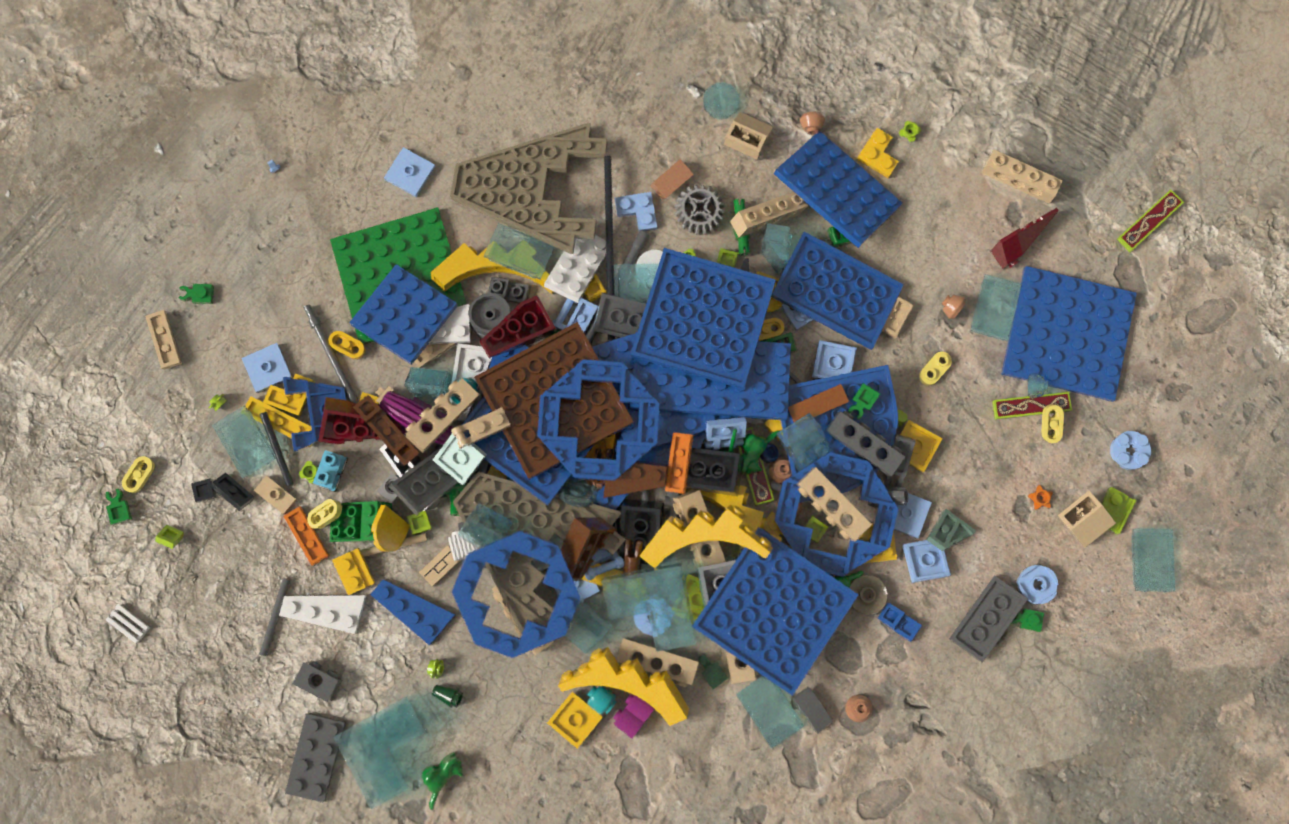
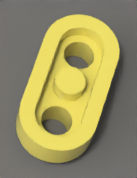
M946 352L936 353L920 371V381L927 386L935 384L951 366L952 359L950 355ZM943 358L945 360V364H941L939 359ZM927 372H931L933 378H929Z
M1055 404L1047 405L1042 412L1041 434L1043 439L1049 443H1057L1063 436L1064 412L1061 407ZM1053 410L1054 415L1050 417L1049 413ZM1053 429V434L1049 436L1048 432Z
M141 456L133 462L122 480L124 490L137 493L144 487L154 471L155 465L153 460ZM144 464L148 466L146 470H143ZM136 480L137 484L133 487L132 482Z
M328 499L311 510L308 515L310 527L321 529L336 520L342 512L341 503L337 500Z

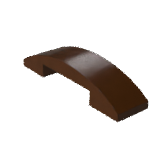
M369 394L353 407L404 466L420 454Z

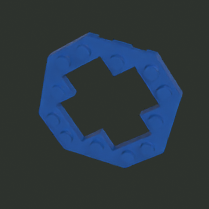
M582 360L540 396L537 435L574 478L615 481L657 444L659 402L650 395L623 362ZM581 381L621 383L620 403L639 404L637 442L617 440L616 460L576 458L577 438L558 436L560 399L580 400Z
M829 452L782 482L774 521L792 550L826 573L843 577L890 547L898 507L891 499L887 489L876 475L869 461ZM814 467L824 476L826 472L863 480L859 500L878 504L870 542L858 539L851 541L850 539L846 557L810 549L809 545L813 529L794 525L801 493L798 491L800 487L797 483ZM816 486V487L814 488V489H816V490H821V491H822V487H821V486Z
M521 530L489 543L482 548L468 552L452 589V594L474 644L510 658L517 657L565 636L581 598L558 544ZM512 551L550 564L543 584L561 590L547 626L527 619L520 638L483 624L490 605L472 598L485 563L488 562L505 569Z

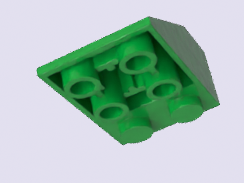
M381 501L341 503V515L330 523V542L374 543V535L371 531L374 519L381 505H386L392 510V503Z

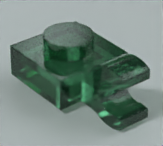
M705 654L697 658L705 668L701 674L712 689H715L728 679V676L717 661L711 664Z

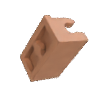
M679 159L657 178L650 187L661 199H666L694 174Z

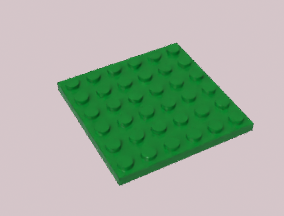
M438 207L330 239L352 318L395 265L400 266L456 302L457 307L467 304L461 282L456 283L444 292L431 279V272L452 254ZM355 328L357 338L363 345L375 342Z

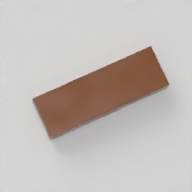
M839 384L788 407V412L794 425H798L849 402L842 385Z

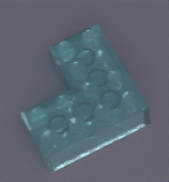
M681 562L607 576L602 579L601 583L609 620L648 613L656 652L696 645L697 635L696 630L692 627L694 621Z
M408 696L334 736L371 810L407 790L409 787L391 751L426 732Z

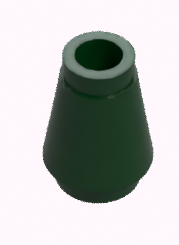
M435 685L432 696L451 708H457L462 701L463 693L457 688Z

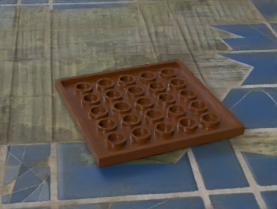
M578 322L474 377L492 412L503 408L510 423V427L504 429L503 432L529 480L561 463L537 435L540 396L556 384L566 373H569L576 367L580 361H599ZM581 381L580 400L560 399L558 436L577 438L576 454L634 424L624 404L620 403V397L612 382Z

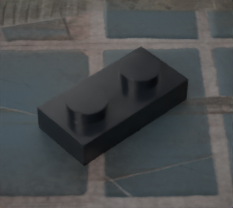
M226 472L211 483L210 487L238 511L242 510L254 499L251 493Z

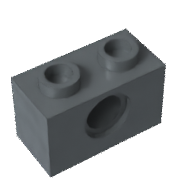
M313 660L310 663L303 662L292 684L326 702H331L343 681L338 678L339 674L330 669L328 671L321 669L322 665ZM318 674L323 678L320 686L316 685L314 681Z

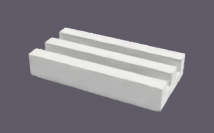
M117 604L116 609L105 619L134 643H139L150 629L147 624L121 604ZM120 611L142 627L143 630L140 631L118 613ZM116 617L119 621H121L128 628L134 631L138 636L136 637L135 635H133L125 627H123L116 620H114V618Z

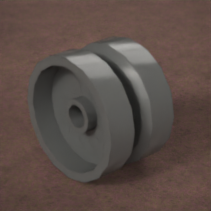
M493 293L482 294L475 298L470 304L468 311L471 326L476 335L481 339L511 313L506 300L500 295Z

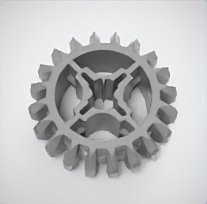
M695 184L694 190L688 187L687 193L682 191V197L677 198L679 203L675 204V209L677 210L675 216L679 217L677 222L683 223V229L689 227V233L694 229L696 235L699 234V230H702V233L705 235L706 229L713 232V226L718 228V222L723 221L722 215H725V210H723L725 203L721 202L722 196L716 197L718 195L717 190L713 193L711 192V186L706 190L704 184L701 185V189H698V186ZM701 197V198H704V199H703V200H697V199H695V198ZM687 203L693 210L689 217L685 212V206ZM710 203L715 208L714 216L710 215V211L707 209ZM698 207H699V209H700V207L703 208V212H701V210H700V212H698V211H697V208H698ZM703 219L705 222H696V220Z

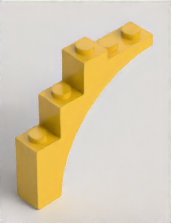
M522 240L508 254L501 244L498 245L496 242H492L478 256V253L472 246L468 247L463 243L431 272V279L444 292L466 278L483 273L500 272L527 278L541 285L549 293H554V291L544 287V283L550 274L544 270L541 262L535 261L537 250L531 243H527L525 240Z
M740 485L738 496L700 490L704 500L713 503L724 512L730 504L733 507L737 506L742 509L746 516L742 522L744 525L751 526L755 531L758 527L764 529L766 518H763L764 512L742 506V504L746 505L749 493H745L747 487ZM772 535L781 542L782 537Z
M730 504L717 522L713 520L714 517L711 514L700 510L686 528L683 521L671 516L640 554V557L656 568L665 557L677 549L702 541L736 543L755 551L764 558L770 554L773 547L770 546L771 543L766 538H760L756 535L755 530L751 526L744 525L742 522L746 516L743 510Z
M609 647L596 649L591 653L589 662L583 663L578 669L564 672L558 684L562 692L575 687L590 685L608 686L624 690L649 703L662 715L669 726L681 722L688 717L689 707L666 670L661 673L655 672L648 677L638 659L627 660L619 665Z

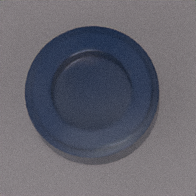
M769 443L760 458L765 463L774 462L779 456V451L774 444Z

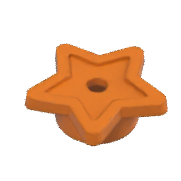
M1038 485L1035 493L1028 495L1034 501V509L1037 510L1041 506L1051 508L1050 497L1053 495V492L1043 490Z

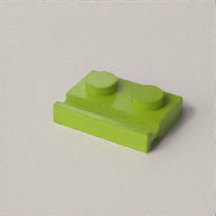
M1113 487L1108 488L1101 504L1116 522L1108 530L1118 535L1137 500L1130 498Z

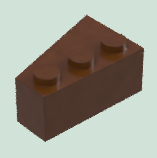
M610 457L608 460H616V457ZM638 460L615 481L605 480L603 498L664 487L666 485L669 464Z
M601 517L574 518L570 525V530L563 541L560 551L573 581H581L595 561L592 558L597 550H602L605 546L603 542L609 533L614 534L616 531L613 526Z

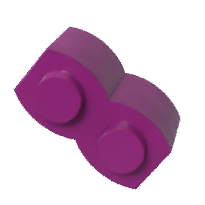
M630 694L625 701L628 704L623 711L619 709L614 715L613 719L615 722L613 725L633 739L654 708L638 696Z

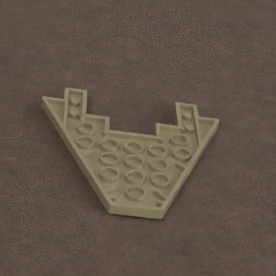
M586 123L457 163L450 197L455 202L569 254H574L576 239L595 240L597 221L596 219L560 217L561 201L544 200L548 172L567 173L569 157L604 158L607 152V138H590L591 123Z
M478 472L453 501L477 549L512 535V533L519 530L547 541L555 534L564 541L574 518L601 517L612 526L621 515L620 511L557 494L547 506L516 482ZM616 531L614 534L609 533L603 542L605 544L604 549L613 556L626 539ZM512 551L505 569L488 562L485 565L522 634L527 619L547 626L553 608L533 592L545 578L541 572L530 564L534 558Z

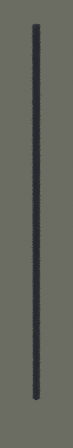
M604 156L607 294L614 295L611 156ZM608 334V342L615 340V336ZM618 518L612 526L620 535V521Z

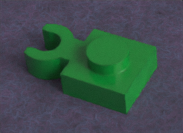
M193 284V289H189L187 286L179 287L181 291L187 292L185 296H179L181 301L186 302L192 299L193 304H213L214 286L212 284Z
M862 383L853 397V400L857 403L849 407L848 413L851 414L854 409H857L859 414L856 418L858 420L861 419L864 407L870 410L880 393L867 384Z
M116 489L117 495L114 498L111 492H106V498L111 502V505L106 506L110 525L132 520L128 501H121L123 498L121 489Z
M1023 609L1022 614L1018 612L1010 624L1020 622L1021 629L1041 632L1044 613Z

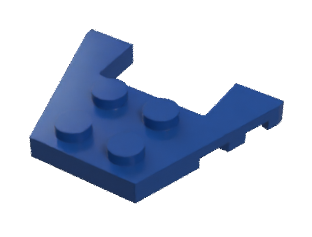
M283 377L285 395L306 393L311 431L291 433L293 452L301 450L319 440L325 399L330 397L346 400L343 387Z

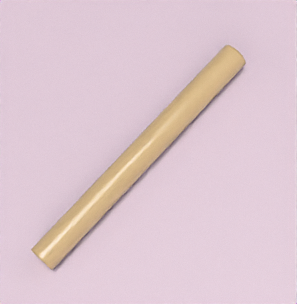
M426 533L405 538L401 547L427 541ZM376 546L361 550L363 557L383 552Z

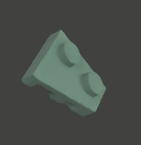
M945 509L942 511L926 540L941 551H944L970 537L976 530Z

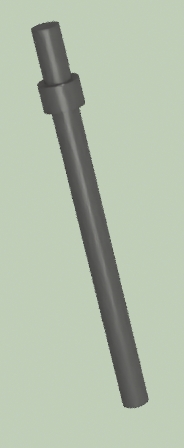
M310 304L304 306L303 308L309 318L308 323L311 329L315 330L350 402L357 404L359 401L332 347L329 345L319 317H316Z

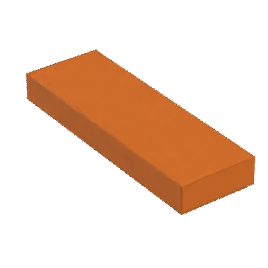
M673 432L665 491L686 494L694 435Z
M301 506L283 516L311 566L330 556L315 529L308 524V517Z

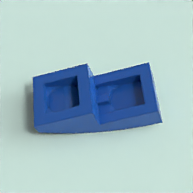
M889 602L877 618L911 643L922 628L921 624L905 615L903 611Z

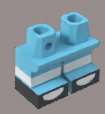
M325 450L313 484L336 493L342 477L337 473L343 474L348 458Z

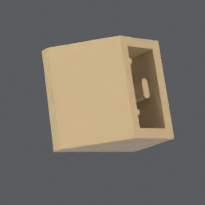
M739 112L725 136L724 145L758 160L773 127Z
M1090 491L1086 492L1058 515L1059 520L1084 548L1116 524L1103 505Z

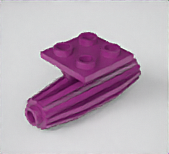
M388 391L383 396L379 404L385 413L402 425L401 433L405 436L408 432L406 428L413 421L417 423L422 418L420 415L426 408H432L431 405L417 397H414L412 400ZM439 410L435 413L440 419L447 416ZM424 424L421 427L426 433L433 430L430 424ZM450 426L435 443L444 445L451 436L453 427Z

